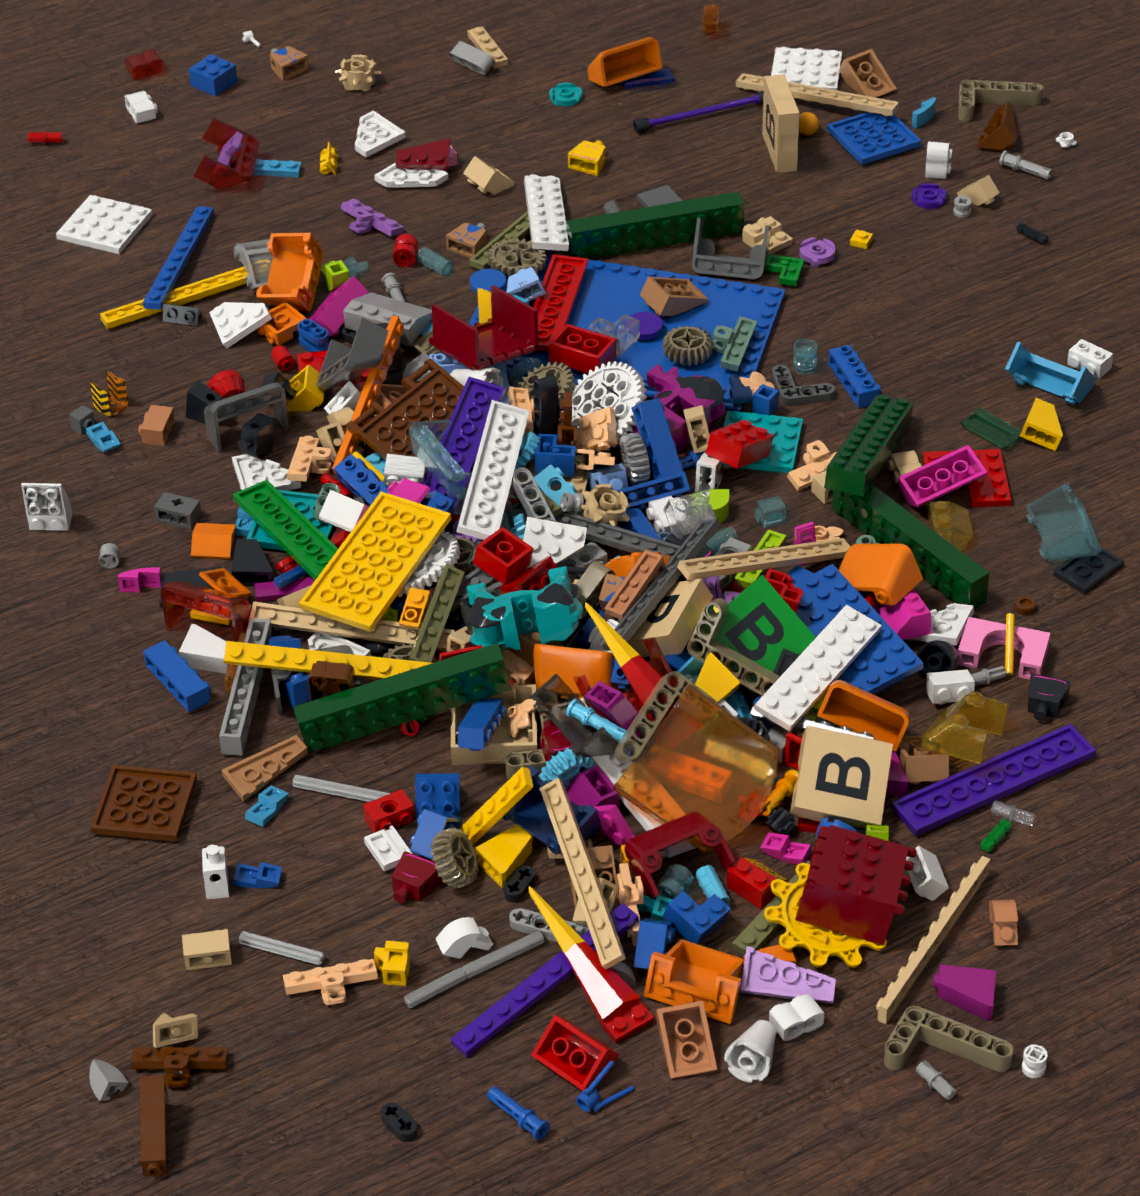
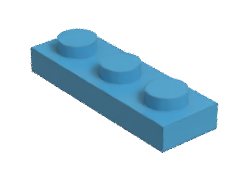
M250 159L247 172L248 175L299 177L302 164L295 161Z

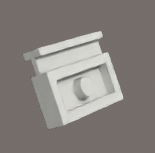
M390 826L389 830L385 831L383 829L364 837L365 845L383 871L396 867L404 851L412 853L393 826Z

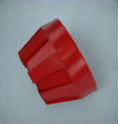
M235 370L219 372L211 378L207 385L222 395L223 399L245 392V382L240 373Z

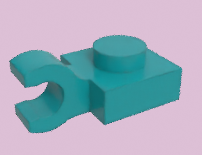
M643 895V904H637V909L639 912H652L650 918L666 921L663 918V914L672 899L659 895L654 900Z

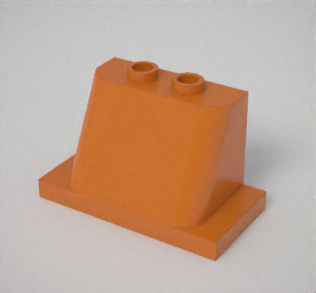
M680 939L666 955L655 951L651 954L644 997L672 1006L703 1001L706 1017L731 1024L734 1019L741 983L740 976L743 972L745 959Z

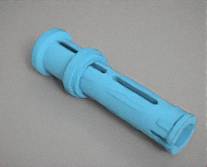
M577 699L572 700L567 707L566 716L574 717L581 721L582 725H590L620 742L627 731L596 714L593 708L583 706Z

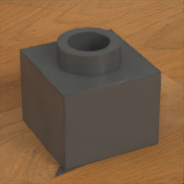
M84 405L69 414L71 429L80 435L86 433V428L95 425L94 412Z

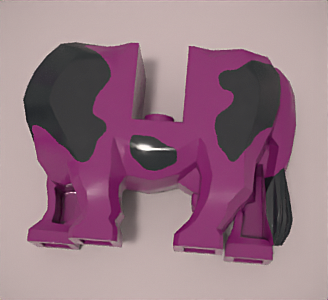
M659 364L647 372L648 386L660 391L653 399L660 398V402L664 406V414L667 422L670 424V433L676 443L677 454L689 447L687 424L684 415L685 409L702 405L708 428L725 414V406L722 401L724 393L721 385L715 379L701 375L681 377L678 375V369L675 366L664 373L662 366ZM632 425L633 432H629V431L627 432V434H629V433H639L637 426H633V425Z

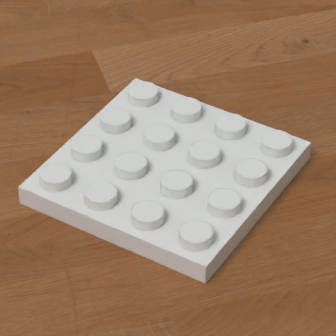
M776 47L771 76L785 74L788 82L837 90L842 51Z
M90 195L60 228L56 236L58 240L120 254L152 217L153 212L152 209Z

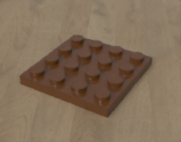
M112 765L90 827L91 833L177 842L197 781V773Z

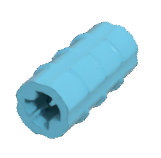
M707 865L699 868L696 872V878L706 898L709 899L715 893L729 906L730 898L727 890L723 887V882L720 881L714 867Z

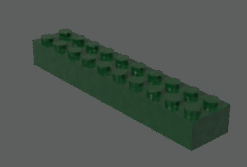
M732 192L566 221V232L569 241L567 252L570 257L587 258L589 260L692 242L695 240L697 218L704 220L702 238L705 239L743 233L744 202L739 192Z
M885 394L876 395L827 465L824 488L863 497L910 426L914 403L904 398L894 399Z
M870 485L863 497L833 490L832 509L836 513H839L862 533L873 536L877 543L904 544L908 546L914 555L923 579L939 590L944 596L956 604L973 605L974 610L987 602L989 572L874 485Z
M495 643L294 706V711L307 751L311 753L511 690L512 687L499 644Z

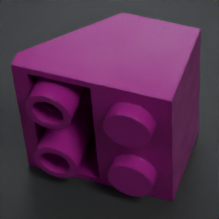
M599 765L579 772L565 789L569 800L579 807L582 804L584 806L590 804L593 807L616 804L620 810V792Z

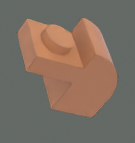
M990 900L989 914L990 924H993L994 946L1018 945V915L1015 900Z

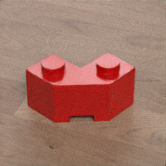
M769 568L765 578L797 615L803 591L800 587L796 588L792 583L793 579L789 574Z

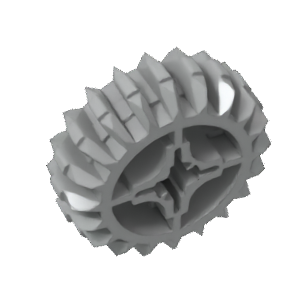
M629 433L621 436L620 454L628 482L631 485L648 482L651 471L648 452L642 436L639 433Z

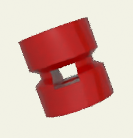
M402 234L397 237L392 256L396 265L407 268L415 263L419 247L417 238L410 234Z

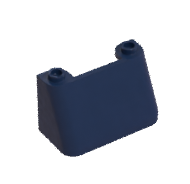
M531 765L529 769L533 787L502 818L506 821L511 820L546 844L555 855H563L540 788L548 784L549 781L539 779L538 774L540 771ZM570 801L585 842L602 829L598 811L590 804L587 806L582 804L579 807Z

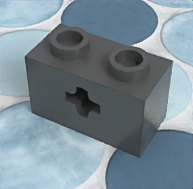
M164 492L154 505L157 522L190 530L193 529L202 515L200 500Z

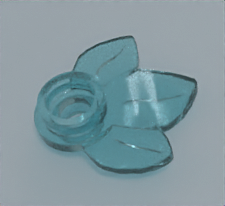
M352 256L343 262L349 270V279L368 268L367 261L357 263Z

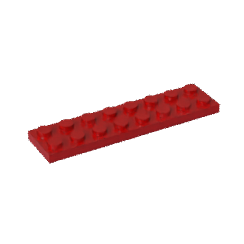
M562 255L552 256L542 282L546 294L537 297L533 307L538 310V345L535 346V350L549 352V342L568 323L588 267L587 258Z

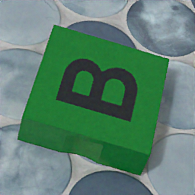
M761 575L728 603L729 612L716 641L774 672L783 648L801 655L816 637L767 579ZM706 624V629L711 632L710 626ZM734 662V668L739 670L738 664ZM751 673L752 678L757 681L756 674ZM749 689L752 694L756 693L755 691Z

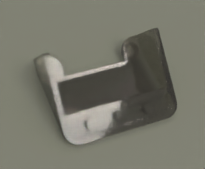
M558 674L551 677L531 695V698L536 702L533 705L534 708L541 715L544 712L571 742L572 745L569 748L577 757L580 755L584 758L614 755L618 742L604 727L597 730L590 725H582L581 721L574 717L566 716L567 707L574 699L579 700V703L583 706H587Z

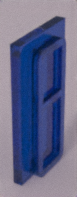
M662 68L624 80L622 84L626 89L674 82L675 77L670 68Z

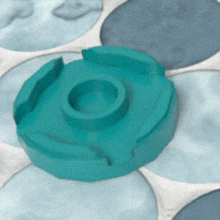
M560 83L555 88L552 87L550 89L549 98L555 105L573 106L582 101L583 91L573 83Z

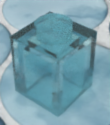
M779 495L757 501V509L754 510L756 520L760 521L763 528L786 523V506Z

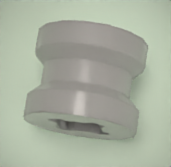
M967 196L956 197L954 199V215L960 218L970 216L971 198Z
M564 492L560 500L562 511L569 512L572 510L574 513L581 512V506L583 505L582 494L575 493L572 495L570 492Z
M112 543L102 545L99 556L100 565L108 569L115 568L119 563L120 548Z

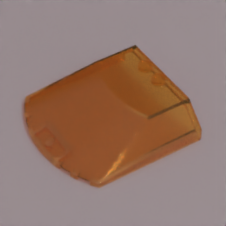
M689 684L652 734L640 755L632 761L612 789L662 825L691 812H700L721 830L726 842H729L755 819L766 803L777 773L778 748ZM698 835L685 840L701 852L713 850V847L703 845Z

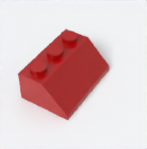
M558 1015L553 1016L531 1054L532 1057L582 1091L592 1084L610 1061L615 1063L620 1055L568 1019Z

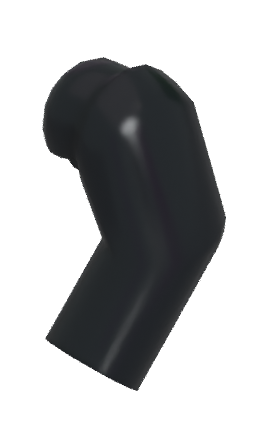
M363 640L365 648L369 649L373 655H384L388 651V646L383 644V642Z

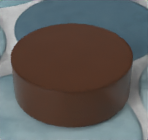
M1023 596L1016 600L1015 611L1018 614L1028 616L1035 612L1036 602L1031 597Z

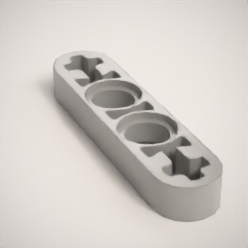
M522 908L511 911L509 924L513 930L526 934L540 931L544 939L557 942L541 913ZM564 920L579 936H582L589 930L588 926ZM537 923H545L546 927L537 928L535 925Z

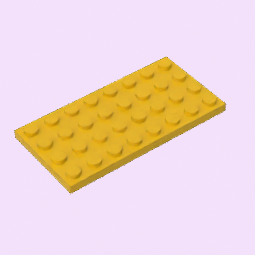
M381 491L300 600V608L371 632L451 521V513Z

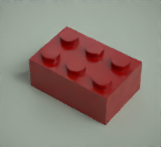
M566 324L549 342V361L557 362L558 365L563 363L564 366L567 365L569 368L589 373L590 369L594 372L596 366L601 368L603 363L607 366L608 362L612 363L616 358L617 339Z
M741 420L710 432L705 454L738 469L768 457L774 435L768 433L764 428L752 425L750 421Z

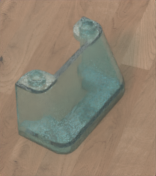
M1068 482L1026 505L1028 510L1026 517L1031 525L1035 524L1043 542L1040 544L1041 549H1039V552L1044 560L1048 559L1052 562L1095 556L1102 552L1088 513Z

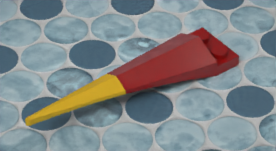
M585 602L586 610L613 653L641 706H643L662 677ZM657 696L658 702L663 705L662 698ZM673 701L655 729V732L667 749L672 752L696 735L695 733L704 724ZM647 713L649 721L652 722V716Z
M529 887L530 896L564 952L602 1028L614 1043L620 1042L651 1024L654 1017L640 1001L641 998L611 967L605 969L600 962L598 954L533 888Z

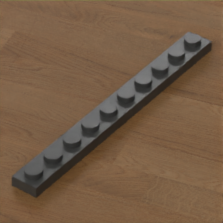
M518 500L510 509V514L514 517L522 513L527 520L528 515L522 503ZM562 511L560 515L555 517L556 522L586 527L585 539L631 553L644 552V550L661 552V555H669L670 560L681 547L606 523H595L592 519Z
M717 518L702 520L615 627L614 630L626 642L636 634L637 629L647 620L649 614L657 608V604L667 595L669 589L676 584L677 579L682 574L677 567L679 561L695 559L700 550L706 546L708 540L715 535L716 530L721 525ZM604 641L602 645L606 651H609L610 648L606 641Z

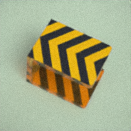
M108 371L106 376L109 391L94 382L90 383L94 409L112 418L127 408L129 403L125 380ZM111 404H116L117 406L112 408Z

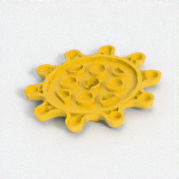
M800 863L796 866V873L799 879L795 883H787L781 879L773 880L771 883L772 893L778 896L782 903L779 906L767 907L764 911V916L767 922L781 924L786 928L787 931L779 938V944L783 950L789 951L795 947L807 949L811 953L810 962L815 968L824 966L829 956H838L842 958L848 967L856 968L862 961L859 948L868 947L875 951H880L886 947V939L884 945H880L795 920L804 887L807 885L806 879L810 870L809 864Z

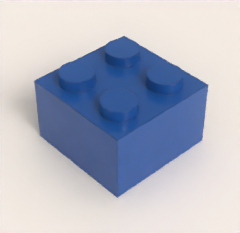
M210 54L189 68L190 85L216 97L237 82L236 64Z

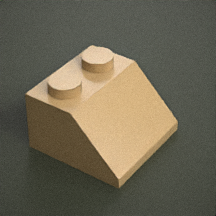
M476 156L473 157L463 173L469 177L467 181L475 186L478 184V189L485 194L490 192L495 195L515 185L513 180L496 167Z

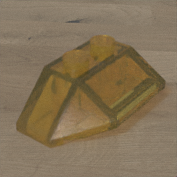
M950 501L928 502L925 504L929 528L962 551L973 539L968 509Z

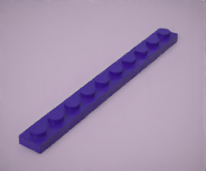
M624 903L610 913L618 937L639 922V916ZM588 930L580 937L597 953L590 930ZM561 951L453 1036L451 1038L452 1045L465 1057L470 1056L571 976L574 971L564 952Z

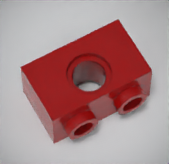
M403 789L363 804L364 820L373 833L383 829L385 831L389 830L390 826L398 828L415 821L414 805Z

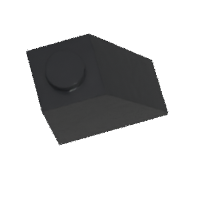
M257 539L236 540L231 574L244 586H255V583L273 581L272 568Z

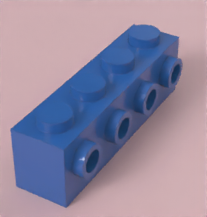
M850 345L829 349L828 365L857 408L869 406L875 396L882 394L880 385L874 381L873 375L866 369L865 363L861 362L857 352Z
M660 398L640 402L633 406L631 409L639 434L646 445L654 480L683 472L682 462L678 458L676 443L672 439L670 424L666 420L665 409L660 402Z
M350 454L333 469L337 478L356 497L361 496L365 505L370 507L381 491L388 492V485L384 481L380 482L372 469L368 470L365 468L366 465L360 458L356 459Z
M684 471L616 491L618 493L622 491L627 497L628 504L630 505L628 508L636 507L641 510L647 508V504L650 501L672 496L674 500L683 498L684 493L690 491V487Z
M164 640L143 651L145 666L188 712L210 702V686L206 681L201 680L195 669L192 670L188 666L186 659L181 658L173 646H170Z
M483 698L474 702L458 726V748L480 751L486 747L487 743L491 741L492 735L496 733L497 727H500L502 719H505L506 707L503 706V699Z

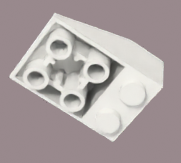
M21 483L29 530L68 531L72 519L70 499L62 484Z

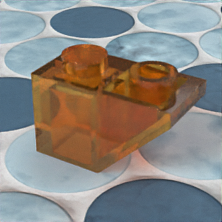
M714 4L704 5L702 30L719 31L720 6Z

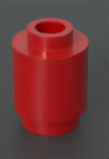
M278 345L272 349L271 358L280 371H289L294 367L295 359L286 347Z

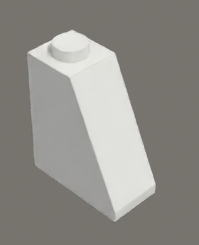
M196 624L191 625L179 650V656L186 659L190 668L228 674L231 667L234 666L232 664H224L223 661L226 641Z

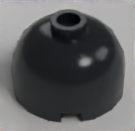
M944 640L929 641L921 646L916 654L923 662L924 668L919 670V672L925 678L927 673L956 671L959 665L957 650L952 644Z

